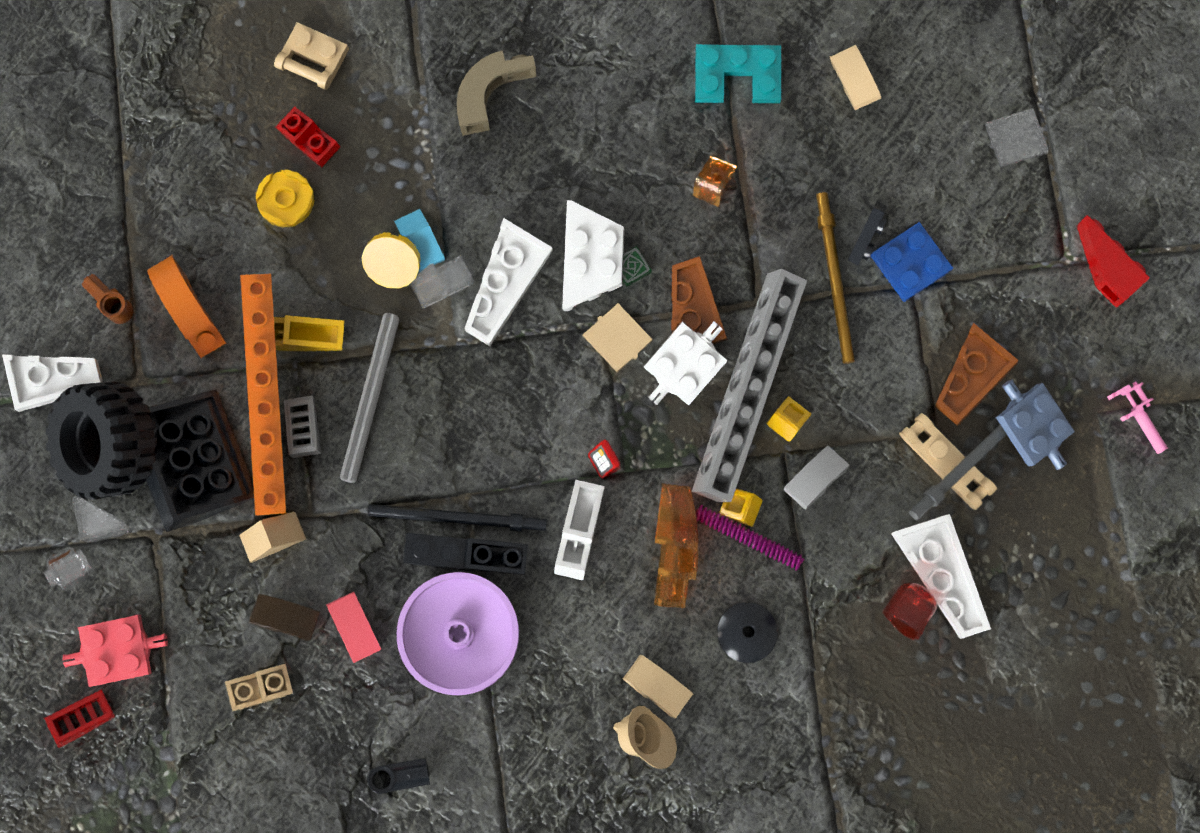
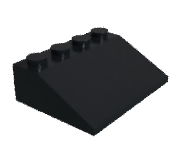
M217 390L149 407L151 411L149 416L151 420H154L156 427L154 429V436L157 437V446L154 453L157 456L156 461L151 465L153 470L146 481L166 532L197 523L254 499L252 479Z

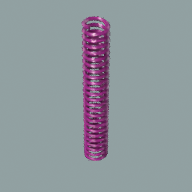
M700 505L696 513L692 515V519L696 518V521L701 519V524L705 522V526L709 524V528L712 526L714 530L718 528V532L722 530V534L730 535L731 539L735 536V541L739 539V543L743 541V544H747L748 547L752 545V549H755L757 546L756 551H759L761 548L760 553L762 554L765 551V556L769 554V558L774 555L773 559L776 560L778 557L777 561L780 562L782 560V565L786 561V566H789L791 563L790 567L792 569L795 566V571L799 569L804 561L801 554L793 553V550L789 551V548H785L784 545L780 547V543L776 545V541L772 542L767 537L763 538V535L759 536V533H755L754 530L750 532V528L746 530V526L742 527L741 524L737 526V522L733 524V520L725 519L724 515L720 517V513L716 515V511L712 513V510H708L707 507L703 509V505Z

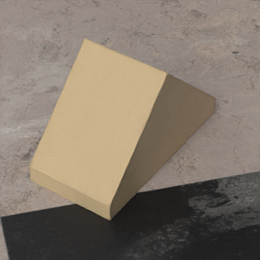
M296 512L262 519L240 534L250 563L306 540Z

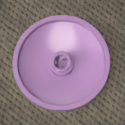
M464 572L439 575L419 586L404 604L397 625V645L405 667L422 685L447 695L473 694L497 682L512 664L519 643V623L514 607L508 597L489 580Z

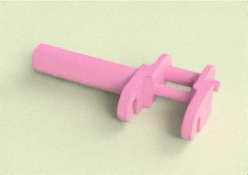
M1134 382L1132 383L1134 387L1131 388L1130 385H1127L1107 397L1109 400L1120 394L1122 396L1126 395L1133 408L1131 413L1120 418L1123 422L1134 416L1157 454L1168 449L1146 411H1144L1143 405H1146V407L1151 406L1149 402L1154 399H1148L1141 388L1144 384L1143 382L1140 384ZM1133 390L1136 391L1142 401L1139 405L1136 404L1130 394Z

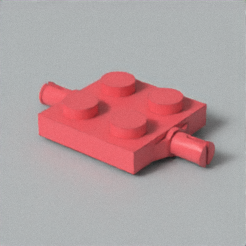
M141 614L78 627L81 641L80 652L63 655V660L75 658V660L63 662L65 667L83 664L86 669L89 687L152 674L149 661L150 649L168 646V641L156 643L158 640L167 639V636L164 633L148 637L143 629Z

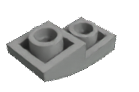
M827 445L785 486L784 491L806 510L825 493L827 487L847 471L850 465Z

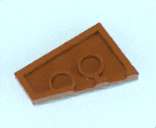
M698 256L672 265L671 331L673 333L683 321L693 331L703 335L714 321L723 329L712 341L714 345L728 339L702 260Z

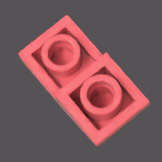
M354 591L326 604L353 663L381 650Z

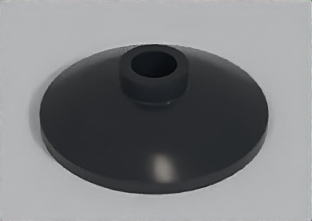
M743 602L730 607L722 615L718 624L717 635L721 648L729 657L739 662L753 663L764 659L771 653L777 641L778 630L775 619L766 608L756 603ZM750 626L753 628L754 635L751 638L743 635L744 627Z

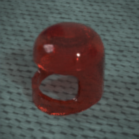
M908 582L897 589L882 613L902 635L912 640H918L937 609V600L927 588L917 583Z

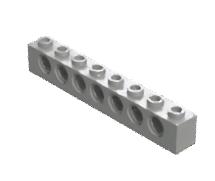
M784 269L767 273L691 492L715 502L732 501L807 280Z

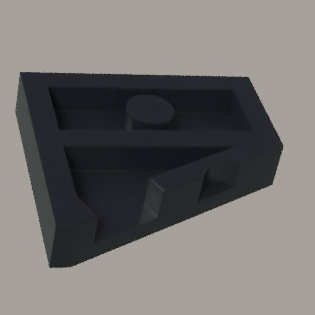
M878 201L876 202L848 261L859 265L861 259L868 260L875 246L870 241L875 232L881 234L888 218L883 216L887 208L886 205Z

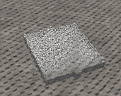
M1034 109L985 123L991 140L990 148L994 149L1000 167L1049 152L1043 136L1044 128L1040 127Z

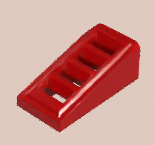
M101 689L45 717L44 720L56 745L60 748L113 719L115 715ZM95 701L98 702L104 714L100 717H97L92 703ZM84 707H86L92 719L88 723H86L80 711ZM74 713L80 724V727L76 729L69 718ZM61 720H64L69 730L64 735L58 724Z

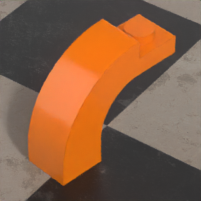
M173 255L147 270L149 278L170 316L184 337L189 340L200 358L226 344L224 337L201 305L190 285L188 277Z

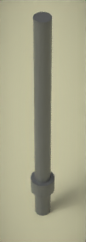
M1001 425L991 432L936 486H930L923 493V498L909 511L912 518L918 520L932 506L936 507L945 498L944 494L1007 435Z

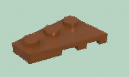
M973 323L935 407L958 426L1018 364L1019 360Z

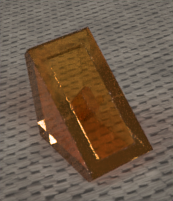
M710 156L695 180L693 196L719 207L737 167Z

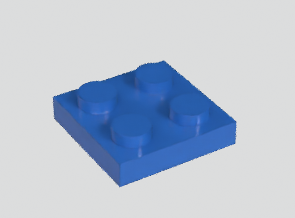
M920 222L871 254V258L903 302H906L953 270L951 264Z

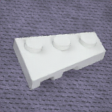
M2 354L14 409L18 412L53 403L63 391L74 385L103 382L99 363L95 358H51L29 355L25 357Z

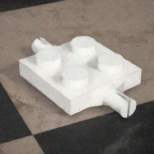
M682 321L644 365V368L654 375L659 383L658 387L648 396L651 401L657 396L654 400L656 405L668 392L677 395L686 404L690 405L727 362V359L716 351L712 344V341L723 330L716 322L713 321L702 335L693 331Z

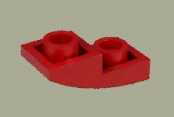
M295 106L276 126V129L321 168L341 147L336 140L321 130L312 119Z

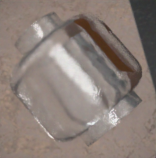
M66 547L47 558L46 565L48 570L43 573L51 587L58 585L61 590L69 591L87 581L89 578L88 571L92 568L81 549L76 551L73 547Z

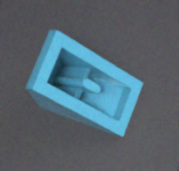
M420 209L394 221L400 234L414 243L420 253L419 272L445 260L434 234Z

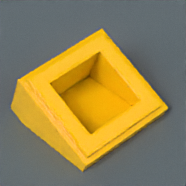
M788 396L770 418L767 425L784 439L791 441L811 416V413Z
M736 488L732 501L723 502L719 513L722 516L724 515V517L752 527L761 507L762 499L754 493Z

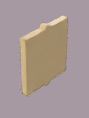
M619 303L603 317L599 316L598 321L583 334V337L616 372H619L632 359H637L638 353L653 341Z

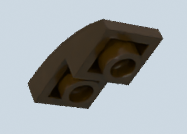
M258 594L248 623L310 641L320 611L275 597Z

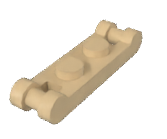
M920 413L914 419L915 423L910 428L905 427L900 432V436L943 479L965 456L933 425L926 415ZM923 431L929 436L924 443L918 438ZM973 466L952 489L972 509L977 510L982 505L981 500L987 495L991 496L997 490V487ZM971 481L978 486L973 492L966 487Z

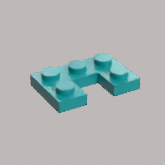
M696 44L695 103H723L724 76H752V103L780 104L781 45Z

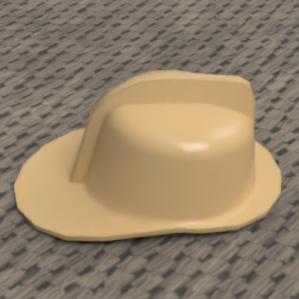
M637 706L631 711L630 715L623 718L621 722L614 724L613 729L618 733V741L624 752L640 757L657 769H665L672 765L677 751L675 736L669 726L648 708Z

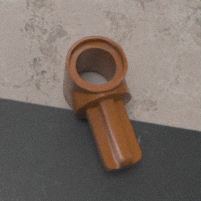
M95 274L84 278L83 288L97 301L96 307L104 316L116 324H124L132 318L134 312L132 304L117 289H109ZM121 302V309L117 313L111 314L112 306Z

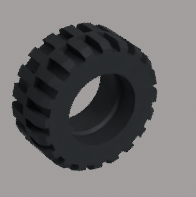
M109 381L74 385L62 392L52 405L54 409L49 412L47 419L50 421L49 425L46 426V435H48L46 447L51 455V459H49L50 464L56 469L57 473L55 475L58 480L65 483L64 487L80 498L95 500L132 493L145 483L153 470L151 465L156 461L157 456L154 453L157 446V437L154 436L155 423L149 416L151 413L149 407L142 403L143 398L126 384Z

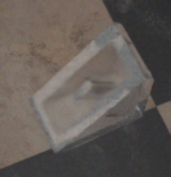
M76 495L73 497L72 502L81 541L94 543L131 533L134 529L131 525L91 501Z

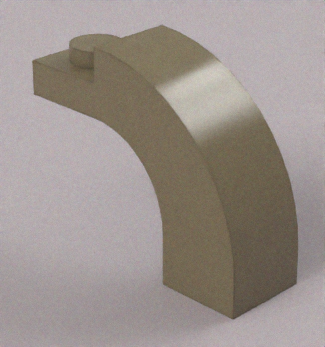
M503 50L498 51L478 61L467 72L457 94V115L462 136L490 130L486 107L490 95L496 88L505 83L537 77L533 55H516L510 60L505 61Z

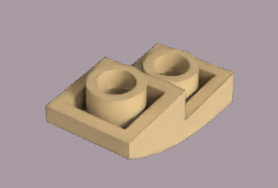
M856 45L830 57L831 64L840 78L844 91L854 110L881 99L876 83Z
M643 655L637 658L623 678L645 698H649L673 718H677L693 695L684 685Z
M286 664L225 681L232 712L293 694Z

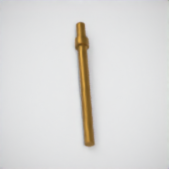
M822 192L816 194L819 209L817 222L818 228L822 230L842 360L843 364L855 362L833 229L836 227L834 214H831L828 193Z

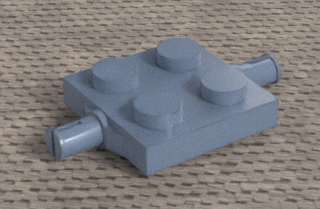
M1013 379L1003 384L1002 388H1004L1011 401L996 419L1027 466L1036 465L1046 456L1049 457L1056 470L1067 465L1058 448L1075 431L1043 383L1036 384L1029 391L1021 394Z

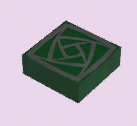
M637 246L623 254L622 279L626 287L652 272Z

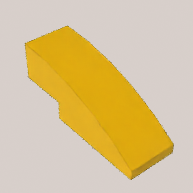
M285 315V318L274 317L276 350H342L343 320Z

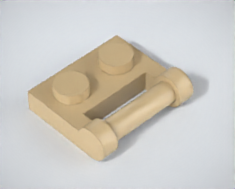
M297 22L283 50L277 55L274 67L282 71L287 69L316 82L318 87L327 90L338 72L349 47L341 41ZM295 54L326 69L321 73L292 60V57Z

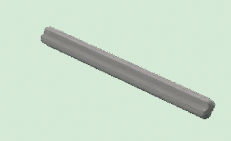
M384 313L340 474V479L345 482L355 483L357 481L399 323V317L395 314Z

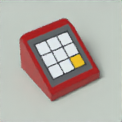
M608 440L601 441L588 453V457L601 479L620 470L621 463Z

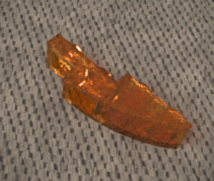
M662 483L655 543L662 545L654 605L685 608L689 579L696 580L698 528L696 511L689 486Z

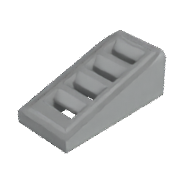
M314 396L284 400L289 456L297 458L322 454ZM308 405V410L292 412V407ZM309 416V421L294 423L295 418ZM310 427V432L295 434L296 429ZM311 438V443L297 445L296 440Z

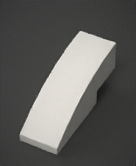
M575 480L554 574L584 580L605 486Z

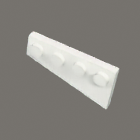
M503 218L501 230L497 241H495L489 264L485 269L483 281L465 326L466 332L488 346H491L553 252L551 246Z
M950 514L891 533L960 639L991 629Z

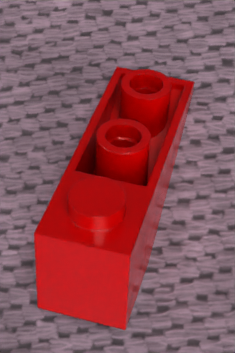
M1087 215L1077 225L1095 287L1117 308L1149 280L1150 277L1139 262L1133 261L1125 253L1121 243L1112 240L1104 232V227L1099 221L1091 219Z

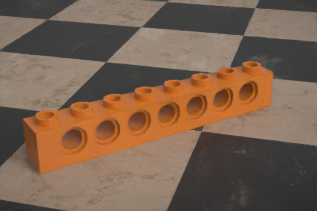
M271 274L240 275L255 516L286 514Z

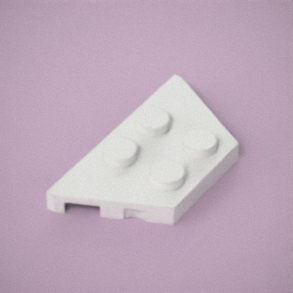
M567 200L563 311H570L573 309L572 307L582 302L596 299L606 291L611 292L623 285L624 227L571 200Z

